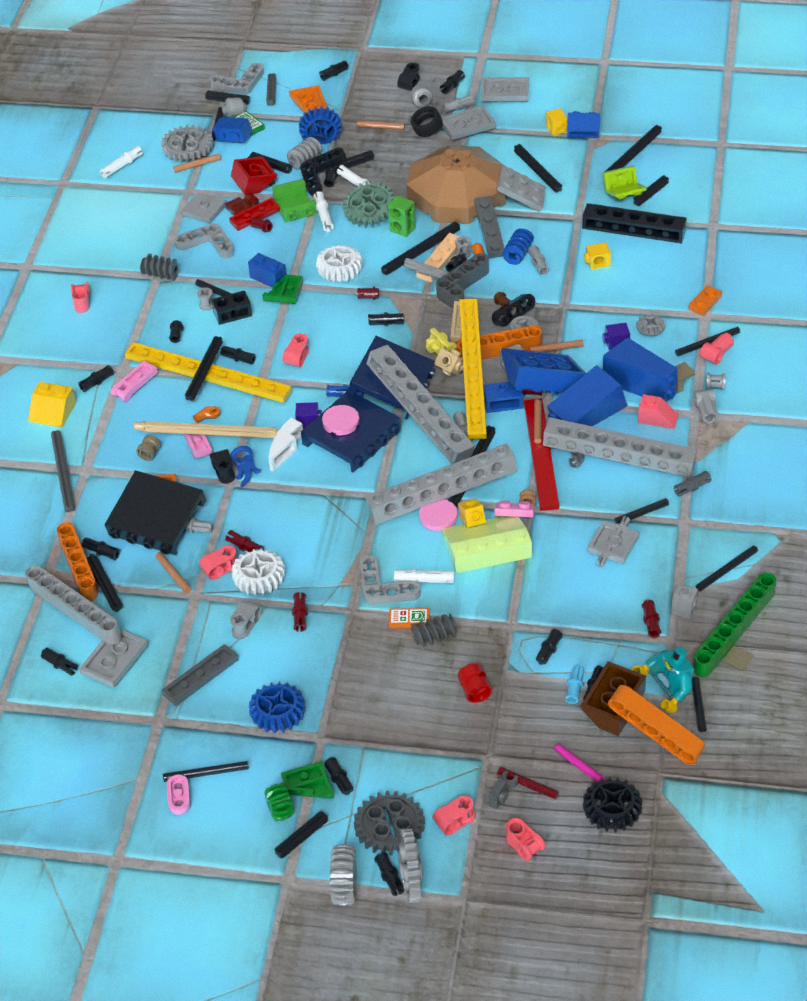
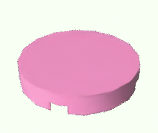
M346 405L333 406L322 417L324 429L329 433L333 432L340 436L354 432L360 422L358 412Z
M443 499L421 507L419 517L425 528L441 531V529L452 527L456 523L458 513L456 506L452 502Z

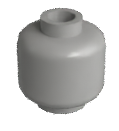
M419 84L412 88L410 97L416 106L426 107L431 103L432 93L427 86Z
M239 97L227 98L222 104L223 114L229 118L243 114L247 109L246 103Z

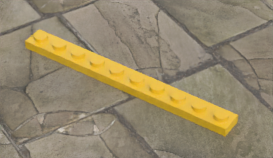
M459 299L467 437L469 439H486L477 299Z
M135 342L125 352L126 359L140 363L145 361L155 367L189 377H194L201 361ZM214 364L211 365L204 379L207 382L285 403L292 392V386Z

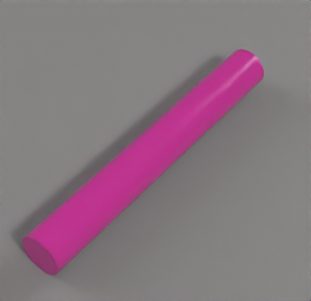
M558 743L554 747V751L597 783H599L601 778L604 781H608Z

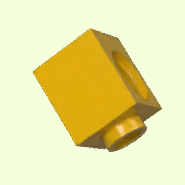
M561 108L547 111L546 126L552 136L566 133L568 119Z
M606 242L586 246L584 261L588 263L591 270L611 266V252Z
M476 498L458 503L461 521L467 528L486 523L483 505Z

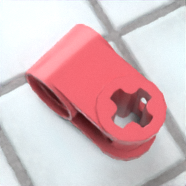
M85 282V284L81 285L71 284L75 311L79 313L88 311L90 308L89 283Z
M299 333L293 336L283 353V363L302 367L306 356L309 354V347L307 346L308 337L305 334Z
M226 545L201 558L199 565L209 579H218L220 576L232 571L231 562L234 565L235 559H237L235 557L236 549L233 546Z
M460 796L451 803L437 809L432 818L445 835H451L474 821V802L468 796Z
M512 818L507 822L506 841L518 852L522 859L529 861L532 855L546 848L543 839L523 820Z

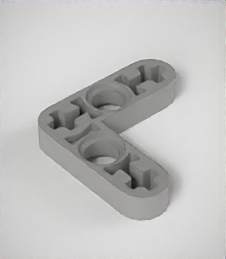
M261 63L251 64L241 79L213 75L209 78L210 88L241 95L249 94L264 74L263 65Z
M217 224L200 227L180 234L174 239L175 247L178 250H187L210 242L221 258L227 259L234 255L233 244Z
M367 555L360 560L363 598L367 604L413 601L421 596V586L416 581L380 584L376 557ZM367 564H371L372 570H368ZM369 577H373L376 579L373 582L366 581V579ZM390 590L397 591L395 595L387 594Z

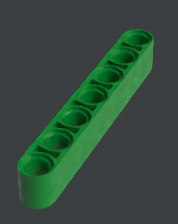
M762 573L697 650L694 655L693 665L694 673L697 676L707 677L713 672L774 597L776 577L773 574Z

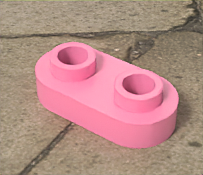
M174 775L167 781L169 810L176 815L184 814L190 809L189 784L187 778L183 775Z

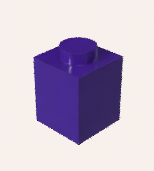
M626 322L605 325V333L602 334L603 343H607L609 350L627 337L630 338Z
M318 402L296 403L295 419L302 423L303 429L322 413V410L318 408Z

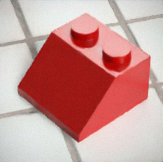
M263 156L235 159L231 171V177L245 195L260 193L277 178V174Z

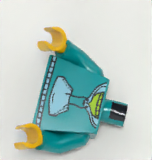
M677 647L670 651L663 650L648 659L644 666L635 665L632 668V671H640V674L646 677L648 670H651L650 674L672 699L671 701L665 699L660 704V707L666 709L665 712L675 713L677 711V703H681L692 690L694 667L687 660V651L682 647Z

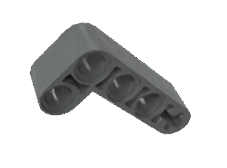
M484 253L476 254L436 281L437 298L449 307L454 308V301L464 299V290L489 273V256Z

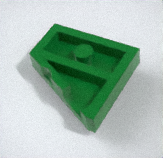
M286 274L279 282L272 286V290L269 293H263V301L295 304L303 283V276Z
M322 761L281 773L283 784L286 785L290 795L334 798L333 790Z

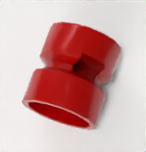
M468 664L459 670L457 674L458 680L469 702L479 703L491 695L492 687L480 664Z

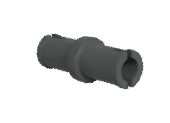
M704 471L699 475L690 476L686 481L676 484L674 489L677 490H674V492L680 497L687 492L696 491L700 486L711 482L712 479L709 478L711 475L709 472Z

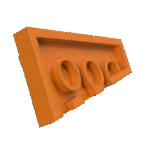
M319 85L289 91V96L303 112L308 113V110H314V107L320 109L321 106L323 109L327 107Z

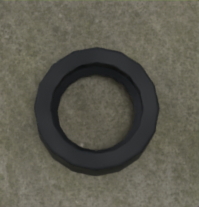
M432 106L418 109L412 115L410 121L415 133L421 137L435 134L441 128L443 122L438 110ZM433 117V120L431 122H429L426 125L420 126V123L422 121H424L427 118Z

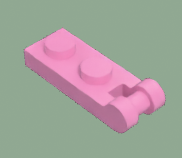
M145 361L141 362L113 386L111 394L128 402L138 389L158 373L157 367Z

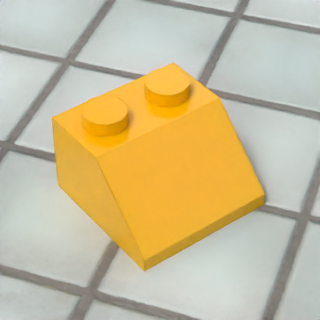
M39 382L32 393L28 417L29 422L62 428L76 404L73 387Z

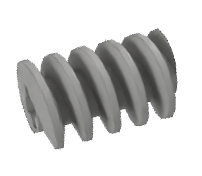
M313 137L306 138V140L288 151L287 159L289 164L296 170L300 169L303 162L322 153V145Z

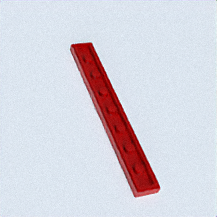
M536 399L524 400L540 511L558 510L559 500L550 447L543 446L544 430L546 428L543 401L539 399L542 402V442L536 444L534 442V401Z

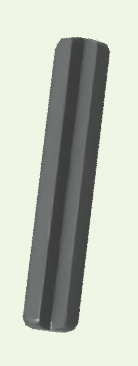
M269 73L266 101L267 105H274L276 74Z

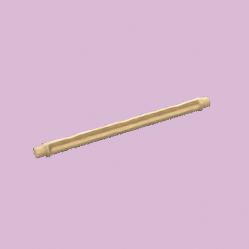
M152 421L134 422V430L154 433L275 438L280 430L275 427Z

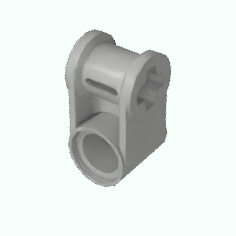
M246 601L239 602L237 609L230 618L233 626L231 630L233 637L244 639L249 635L254 625L260 619L261 606Z

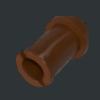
M497 292L493 298L495 304L501 307L511 301L504 292Z

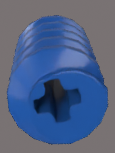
M523 228L515 230L502 253L505 261L513 265L520 264L534 241L533 234Z

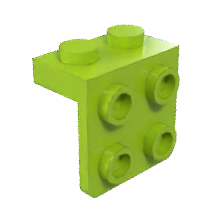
M633 165L602 172L605 192L617 197V199H624L630 194L640 195L643 191L647 190L646 186L637 183L636 168Z

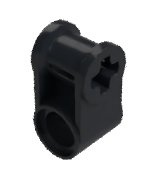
M412 62L406 65L403 72L399 75L398 88L412 90L420 81V76L418 75L419 64Z
M228 449L209 454L219 481L223 484L233 482L235 473Z

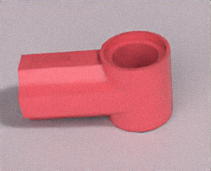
M728 333L721 334L711 344L707 342L702 346L700 357L717 365L722 360L724 353L734 345V340Z

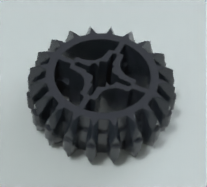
M610 776L608 781H604L601 778L599 783L593 782L592 787H588L583 797V809L586 819H590L591 825L597 824L598 830L605 827L606 832L609 829H613L615 833L618 828H621L623 831H625L626 826L632 828L634 822L638 821L639 815L642 813V799L639 790H635L634 784L628 785L627 780L620 782L619 777L616 780H612ZM598 800L601 801L600 807H597L596 802ZM626 802L630 805L627 809L624 807Z

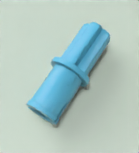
M575 665L572 668L570 679L567 681L568 690L565 699L570 704L578 703L580 690L583 688L584 668L579 665Z

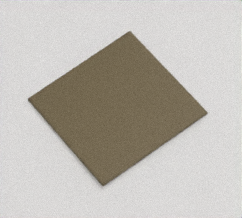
M733 646L722 661L743 671L754 655Z

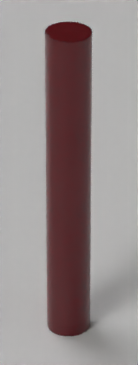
M500 767L497 775L502 776L504 771H508L507 779L512 780L517 775L518 784L555 800L558 797V791L503 767Z

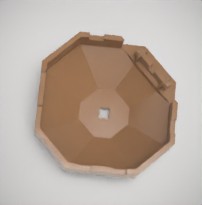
M447 145L410 164L406 182L407 199L414 201L417 204V208L424 214L429 213L431 219L436 223L457 222L459 224H470L474 222V217L478 216L474 204L475 198L491 196L494 207L497 205L502 207L506 204L507 195L496 190L499 170L503 164L481 147Z

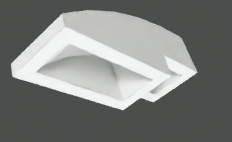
M290 418L276 434L268 457L271 471L276 470L297 451L296 443L301 439V431L303 430L301 422Z

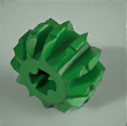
M280 783L266 788L264 793L273 819L275 821H283L293 816L294 806L286 785Z

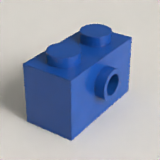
M578 111L568 113L567 137L599 138L600 113H580Z
M220 117L214 125L213 131L217 142L235 143L245 142L252 133V128L248 118Z
M257 253L248 261L250 278L269 287H272L286 275L285 264L261 253Z
M510 382L483 385L484 404L487 413L523 409L522 391L515 389Z

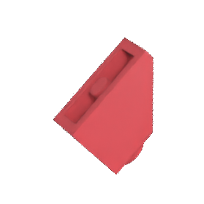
M643 394L639 405L638 423L675 429L679 414L661 397Z

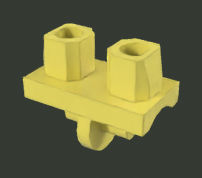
M435 328L430 329V337L426 340V350L429 353L435 352L438 355L441 348L450 351L451 349L457 350V344L449 342L444 332L439 333Z

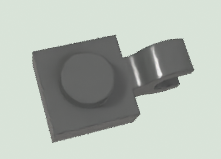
M508 771L503 772L502 778L497 780L489 793V807L497 810L501 803L506 802L509 795L507 790L516 787L518 784L517 775L512 780H508Z

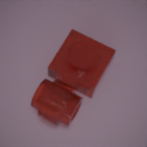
M247 194L244 199L238 197L225 203L226 209L234 216L259 204V200L254 194Z

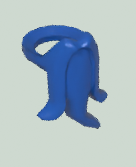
M239 446L231 452V460L238 470V475L235 478L241 480L243 473L245 474V478L240 485L243 487L251 480V471L258 474L261 472V469L255 467L253 451L250 447ZM246 451L249 453V455H245L243 458L238 457L235 459L236 454Z

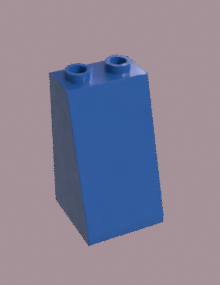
M627 337L603 355V370L621 384L622 390L639 396L645 394L661 397L666 402L675 397L677 393L678 368Z
M596 365L552 401L547 408L550 413L548 414L549 418L594 426L628 405L621 384Z

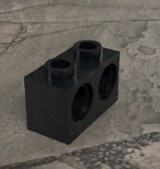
M245 290L211 299L213 313L219 325L252 316L251 303Z

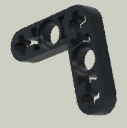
M335 148L301 164V173L309 195L313 196L316 192H322L318 172L330 166H335L346 159L343 148Z

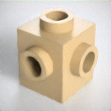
M441 348L434 364L442 368L441 372L449 376L452 374L459 375L463 370L462 353L455 349L450 351Z

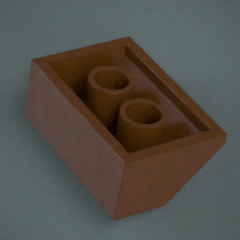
M607 661L582 702L581 709L599 729L619 736L628 721L615 713L608 706V702L620 685L628 686L643 696L645 693L646 676Z

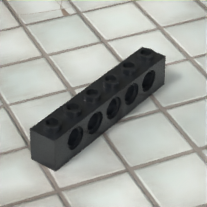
M587 203L582 216V229L681 244L686 233L687 218L590 203Z

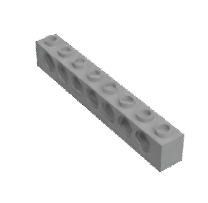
M388 345L370 351L366 364L450 463L454 464L471 457L475 447L473 442L462 432L461 428L456 425L450 415L444 411L438 401L431 396L429 391L419 382L417 377L413 375Z
M551 417L548 420L543 437V446L574 453L579 452L588 456L684 477L691 476L697 449Z
M506 443L367 496L365 499L369 514L375 525L514 473L517 471L514 454Z

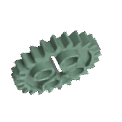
M366 181L364 186L360 183L359 188L354 186V191L349 190V195H345L342 206L345 217H347L348 221H352L353 225L357 223L358 227L364 224L365 228L368 224L371 227L374 226V223L380 225L379 221L381 220L386 222L385 217L389 218L388 204L395 198L391 187L387 188L386 184L381 186V182L375 185L374 181L371 184H368Z

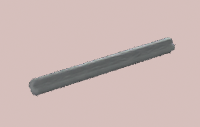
M56 430L51 432L63 505L65 511L69 512L74 511L75 506L61 432Z

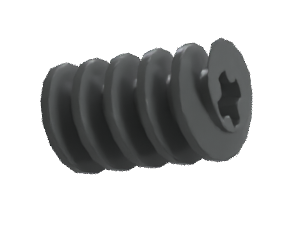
M148 254L141 261L140 271L142 274L153 275L154 277L159 276L160 278L175 281L178 275L177 259H173L171 262L169 257L165 260L164 256L159 258L158 255L152 257V254Z
M450 613L449 618L446 614H443L441 620L438 616L434 617L433 622L431 619H427L426 625L423 621L418 623V627L414 623L411 624L414 641L416 644L420 643L422 647H425L426 640L432 645L433 638L439 643L442 635L445 640H448L449 633L453 638L456 637V628Z

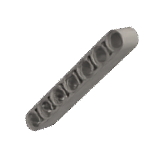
M31 566L26 570L25 576L30 589L105 643L116 644L121 640L122 634L114 617L42 567Z

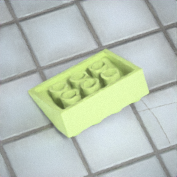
M501 516L487 519L486 523L469 528L463 524L441 529L455 573L532 558V541L526 526L519 517Z

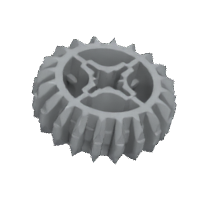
M335 845L331 851L330 895L335 905H352L355 901L357 869L356 851L353 845Z

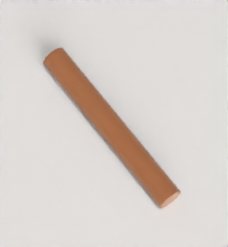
M357 121V127L405 130L404 123Z
M220 154L173 166V169L176 173L221 160Z
M583 340L529 347V350L549 352L583 347Z
M539 399L534 401V442L536 444L542 442V402Z
M158 552L155 558L186 594L189 593L191 587L165 556Z

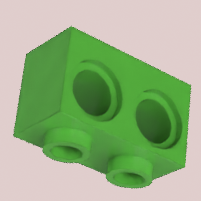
M396 196L388 204L390 231L408 237L416 228L414 201Z

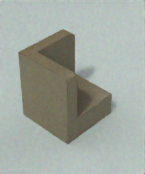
M685 362L675 366L678 368L677 394L683 391L684 380L695 375V371Z

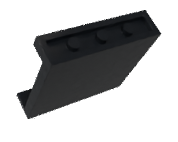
M135 470L104 525L108 535L114 539L120 538L131 544H140L147 549L153 548L164 554L177 556L178 553L175 546L197 506H204L206 498L201 489Z

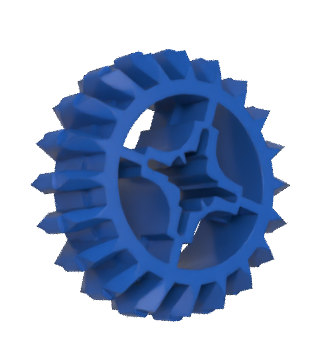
M322 106L320 109L314 107V110L309 109L308 113L304 112L303 117H300L299 133L303 140L313 137L320 144H331L332 140L336 141L337 136H340L342 129L341 119L333 109L329 110L328 107L323 109Z
M280 681L276 685L271 682L268 687L263 685L262 690L256 689V694H253L251 701H249V714L254 724H257L259 729L264 728L266 733L270 730L274 734L277 730H281L284 733L286 728L292 730V725L298 726L299 720H303V714L305 713V700L300 690H297L295 685L290 687L288 682L284 685Z

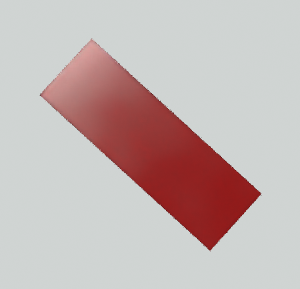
M271 197L230 217L229 221L239 231L250 226L253 217L264 219L280 211V206Z

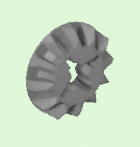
M645 314L644 317H639L637 329L644 335H658L665 329L664 319L660 318L659 315L653 316L651 314V316Z
M519 316L511 321L510 330L522 328L526 325L538 326V322L530 316Z

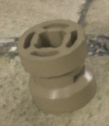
M146 435L142 443L137 447L136 453L141 459L150 461L154 457L155 452L159 450L161 442L153 435Z

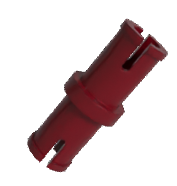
M233 530L228 531L227 534L234 538L227 535L225 537L227 542L238 546L241 551L252 552L253 548L255 551L261 548L264 551V546L251 541L250 537L242 536Z
M299 592L293 595V628L298 632V626L300 625V632L306 630L308 609L306 608V594L301 592V598L299 599Z
M646 600L642 604L644 611L643 620L647 625L649 637L657 638L661 634L659 626L660 617L656 613L654 601Z

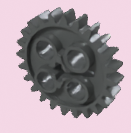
M386 791L385 796L377 792L376 799L370 795V802L363 800V807H357L358 814H354L355 835L359 837V843H365L366 849L372 846L373 853L378 849L381 850V855L385 851H389L391 856L394 850H397L399 853L401 828H412L415 841L416 838L421 839V832H424L425 817L423 816V809L419 808L418 802L414 803L413 797L406 800V793L399 797L397 791L393 795ZM384 808L388 813L389 822L388 820H386L385 812L383 810ZM390 825L393 826V832L396 837L392 836Z

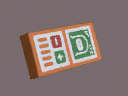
M429 608L389 609V629L411 628L413 623L418 627L420 621H423L426 625V620L430 619Z

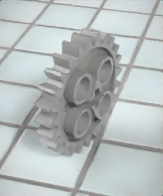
M186 125L185 128L179 126L180 129L174 128V131L169 130V134H164L161 142L162 152L165 153V156H169V159L174 158V161L180 159V162L183 160L189 162V159L194 161L195 158L201 159V155L206 156V153H210V149H213V138L209 130L201 129L200 126L194 128V125L191 127Z
M412 828L401 829V843H399L400 851L398 855L400 875L409 903H416L421 900L420 890L422 888L421 881L423 876L418 842L414 839Z

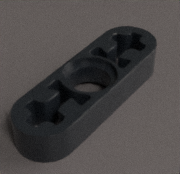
M521 294L494 311L492 314L493 324L496 326H506L514 318L531 310L535 306L534 296L532 294ZM513 305H515L516 307V313L514 315L511 313V307Z

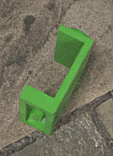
M304 179L272 186L273 199L280 206L279 212L284 222L316 215L315 200L310 201L306 193Z

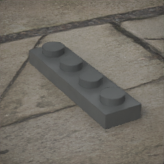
M491 196L475 198L474 204L489 259L503 257L502 253L505 247Z
M223 644L163 688V696L177 706L238 661V655L227 645Z

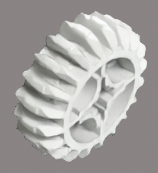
M338 244L335 247L332 245L331 248L326 247L325 251L320 252L316 267L323 279L326 278L327 281L332 280L333 283L336 281L341 283V281L348 282V279L353 280L354 276H358L363 263L360 252H357L356 248L352 249V246L346 247L345 244L343 246Z
M253 548L252 552L246 551L245 555H239V559H235V563L232 565V579L236 587L241 592L246 591L247 595L253 593L256 596L257 593H261L264 596L265 592L271 593L272 589H278V585L282 584L285 576V566L281 557L277 556L276 552L271 553L269 549L263 551L261 548L259 551H255Z

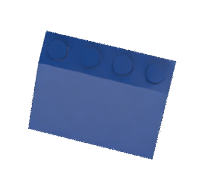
M508 348L501 349L508 380L515 389L520 391L531 389L535 392H542L544 390L558 394L559 392L566 391L586 374L569 355Z

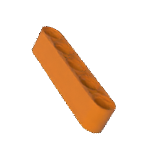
M534 325L480 335L481 360L498 357L502 348H508L520 344L522 349L530 351L529 347L542 345L541 327ZM462 339L457 342V351L461 353Z
M62 523L57 527V534L79 594L89 601H93L97 598L98 591L74 526L71 523Z
M618 686L608 702V706L615 713L686 764H695L705 747L704 742L628 686Z

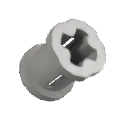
M462 236L455 240L457 246L456 256L461 253H465L466 258L471 256V251L469 250L471 241L468 237Z
M210 288L199 289L197 292L200 299L199 308L203 311L213 309L211 300L212 290Z
M707 373L706 389L721 388L725 390L726 375L724 373L722 375H710V373Z

